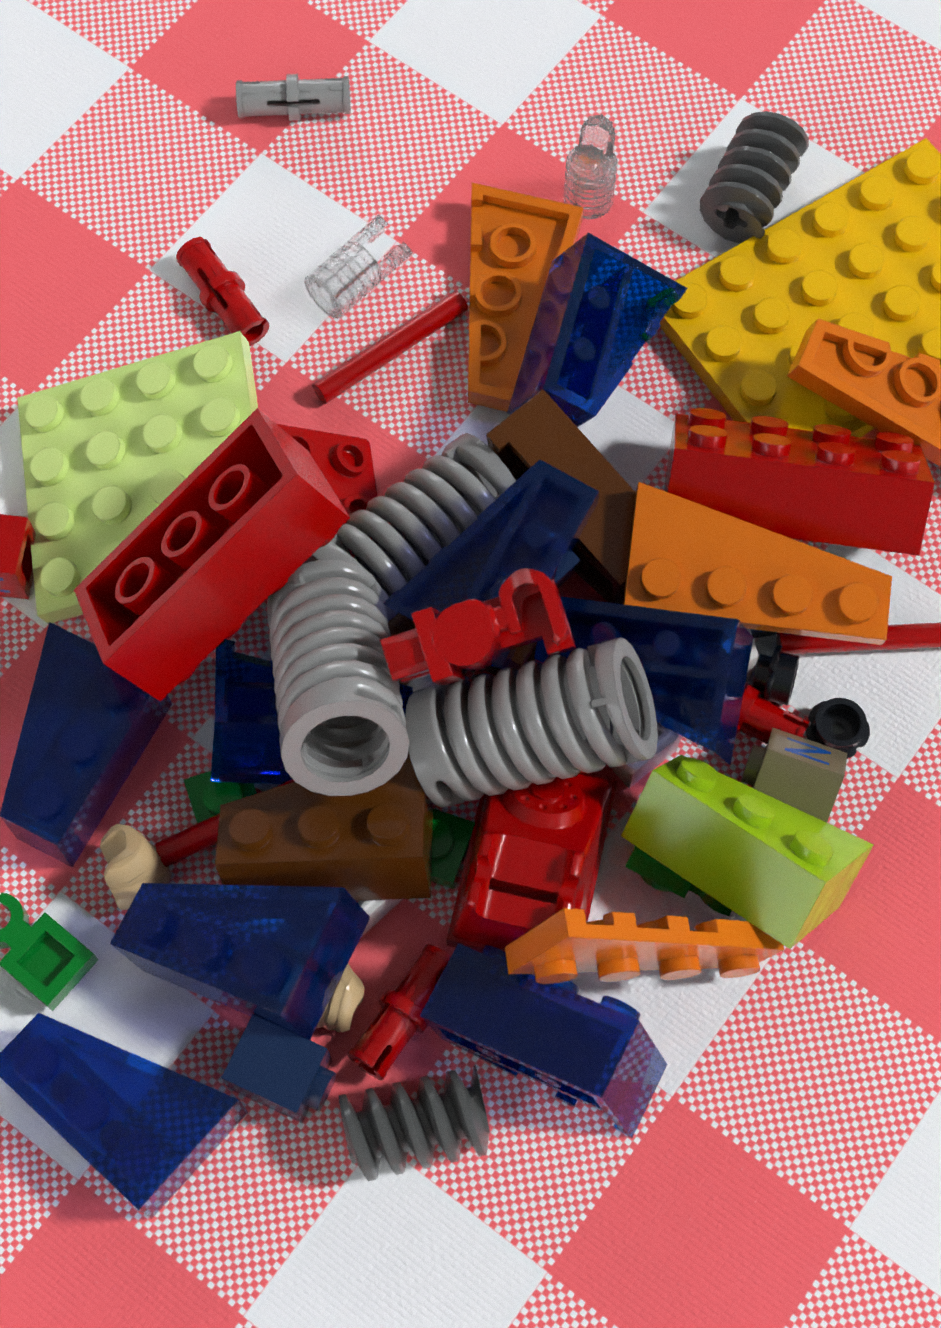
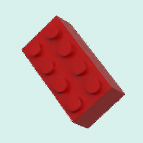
M258 408L74 589L102 663L158 701L164 699L178 684L190 678L197 666L222 641L233 636L240 629L244 620L271 594L282 589L286 585L288 578L319 548L327 545L335 537L338 529L350 519V516L310 452Z
M693 408L689 410V415L675 413L665 477V492L791 539L920 555L935 481L921 445L913 444L914 440L912 438L891 432L877 433L875 439L851 436L850 430L830 424L815 425L813 431L788 428V422L769 416L753 417L751 423L726 420V414L707 408Z

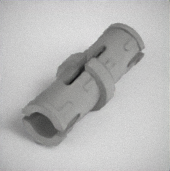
M287 74L286 80L249 82L237 80L236 104L238 117L288 115L289 121L301 120V114H351L349 76H343V78L299 80L298 74Z

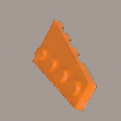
M472 183L468 403L513 413L531 399L582 224L584 207Z
M817 319L806 330L787 377L880 432L898 433L914 440L913 444L921 445L925 458L941 467L940 360L921 353L911 358L891 351L889 342Z
M638 482L622 613L882 645L887 640L892 576Z
M563 908L505 947L508 975L535 974V981L539 984L570 981L578 977L577 972H598L599 981L616 982L635 978L640 975V971L659 970L661 979L677 980L696 976L701 973V969L719 968L720 977L737 978L759 972V962L784 950L783 944L748 921L713 919L694 926L693 931H690L688 917L666 915L657 920L637 925L635 913L612 911L603 915V920L586 922L584 909Z

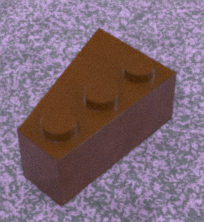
M542 389L486 434L488 447L497 454L517 481L526 498L530 510V518L536 514L542 518L580 559L576 573L620 614H624L622 613L636 492Z
M408 750L407 759L399 772L385 784L369 792L351 796H328L312 792L298 783L292 782L223 804L220 807L215 866L230 905L431 898L433 803L423 791L416 777Z

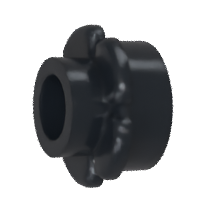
M777 645L772 656L760 654L752 687L760 690L759 692L763 693V699L769 702L789 705L800 656L782 652L783 646Z
M833 698L820 702L812 708L808 715V720L811 723L806 729L807 739L846 752L847 759L853 757L856 754V749L864 747L869 739L870 727L862 708L852 700ZM833 725H840L843 733L835 734L831 727Z

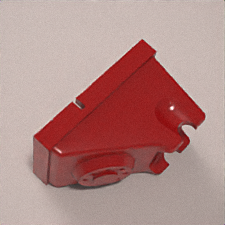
M579 773L576 777L561 779L556 777L551 783L540 785L532 783L528 788L521 790L508 789L504 794L488 796L484 794L480 798L475 817V825L471 834L446 939L447 946L506 959L505 947L563 908L584 909L586 922H588L618 781Z

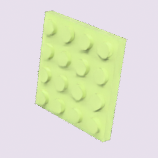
M240 331L17 398L28 518L36 532L34 545H31L37 616L51 624L83 615L74 589L258 408L250 346L248 340Z

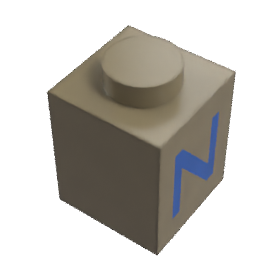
M772 728L765 748L753 744L741 782L750 784L752 788L822 821L828 822L845 776L847 753Z

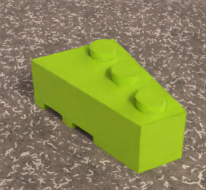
M683 755L652 770L621 834V837L789 949L840 907L874 846L870 842L716 771L704 761Z

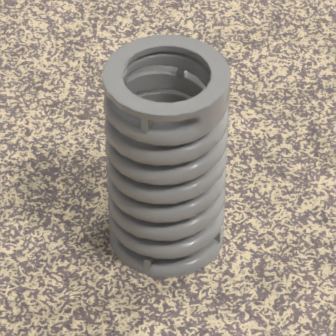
M465 433L446 445L442 455L428 458L421 469H415L406 474L403 482L389 486L385 496L371 499L367 504L366 510H358L349 515L350 519L338 529L335 537L327 545L319 548L304 563L320 559L343 560L359 565L371 573L381 586L388 621H390L398 613L413 604L415 598L419 599L424 595L428 600L432 597L434 585L442 587L451 583L453 571L458 573L467 571L471 566L472 558L483 559L490 551V543L503 544L506 542L511 530L520 529L531 519L530 510L517 481L497 454L476 436ZM477 472L491 483L499 493L498 496L494 497ZM349 549L354 553L356 559L351 556Z
M320 559L303 563L288 578L286 585L282 589L268 597L267 621L270 629L269 641L273 662L272 671L276 694V709L278 712L277 721L280 731L281 758L286 772L292 779L312 792L328 796H351L369 792L385 784L399 772L407 759L410 743L402 707V697L399 690V680H392L380 642L381 639L391 636L382 589L371 573L359 565L350 562Z
M617 638L587 647L588 650L574 649L567 659L564 656L555 654L548 656L543 664L536 661L524 662L519 670L505 667L501 668L495 676L482 673L476 675L471 682L461 680L448 685L432 686L414 691L409 696L406 705V729L410 742V760L425 794L432 803L440 808L465 803V801L479 800L484 794L488 796L504 794L508 789L521 790L528 788L532 783L537 785L551 783L556 777L561 779L576 777L581 771L585 773L598 772L606 764L611 767H619L626 763L630 764L653 759L658 743L655 707L645 671L632 645L624 638Z

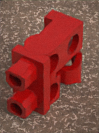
M528 568L519 569L510 575L501 585L499 597L484 602L469 599L453 604L442 612L429 607L411 613L415 629L380 640L393 681L401 680V683H407L430 675L432 682L442 685L464 680L462 668L469 670L484 669L492 665L502 652L537 641H544L549 656L576 649L554 579L550 580L543 572Z

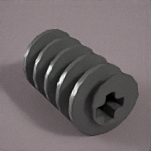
M768 111L754 112L742 119L736 129V134L727 146V152H725L718 164V169L709 181V187H707L700 199L702 217L715 233L726 240L736 243H742L753 236L759 239L764 236L765 231L763 227L767 226L773 219L774 209L781 203L783 191L786 190L792 181L791 174L799 167L800 157L803 156L809 147V137L804 129L794 120L782 114Z
M476 1065L473 1067L470 1087H465L455 1070L447 1071L443 1093L437 1092L428 1076L419 1077L417 1097L412 1100L400 1082L392 1083L389 1105L383 1106L373 1088L365 1089L362 1111L358 1112L355 1111L345 1094L339 1095L342 1122L352 1164L357 1163L368 1181L378 1178L381 1157H385L395 1175H399L405 1172L408 1151L414 1153L423 1169L431 1168L435 1145L439 1144L451 1163L460 1160L462 1139L467 1138L479 1157L487 1154L490 1130Z

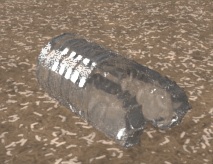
M602 113L601 115L589 116L583 122L580 130L579 145L571 149L566 159L563 201L566 204L584 207L583 219L602 217L609 212L614 200L618 165L614 153L616 134L615 128L612 125L613 122L603 116Z
M376 215L305 277L304 283L310 297L323 312L333 318L339 319L413 254L411 249L403 242L400 245H395L384 255L383 260L378 263L365 248L368 243H373L385 232V227L388 223L381 215Z

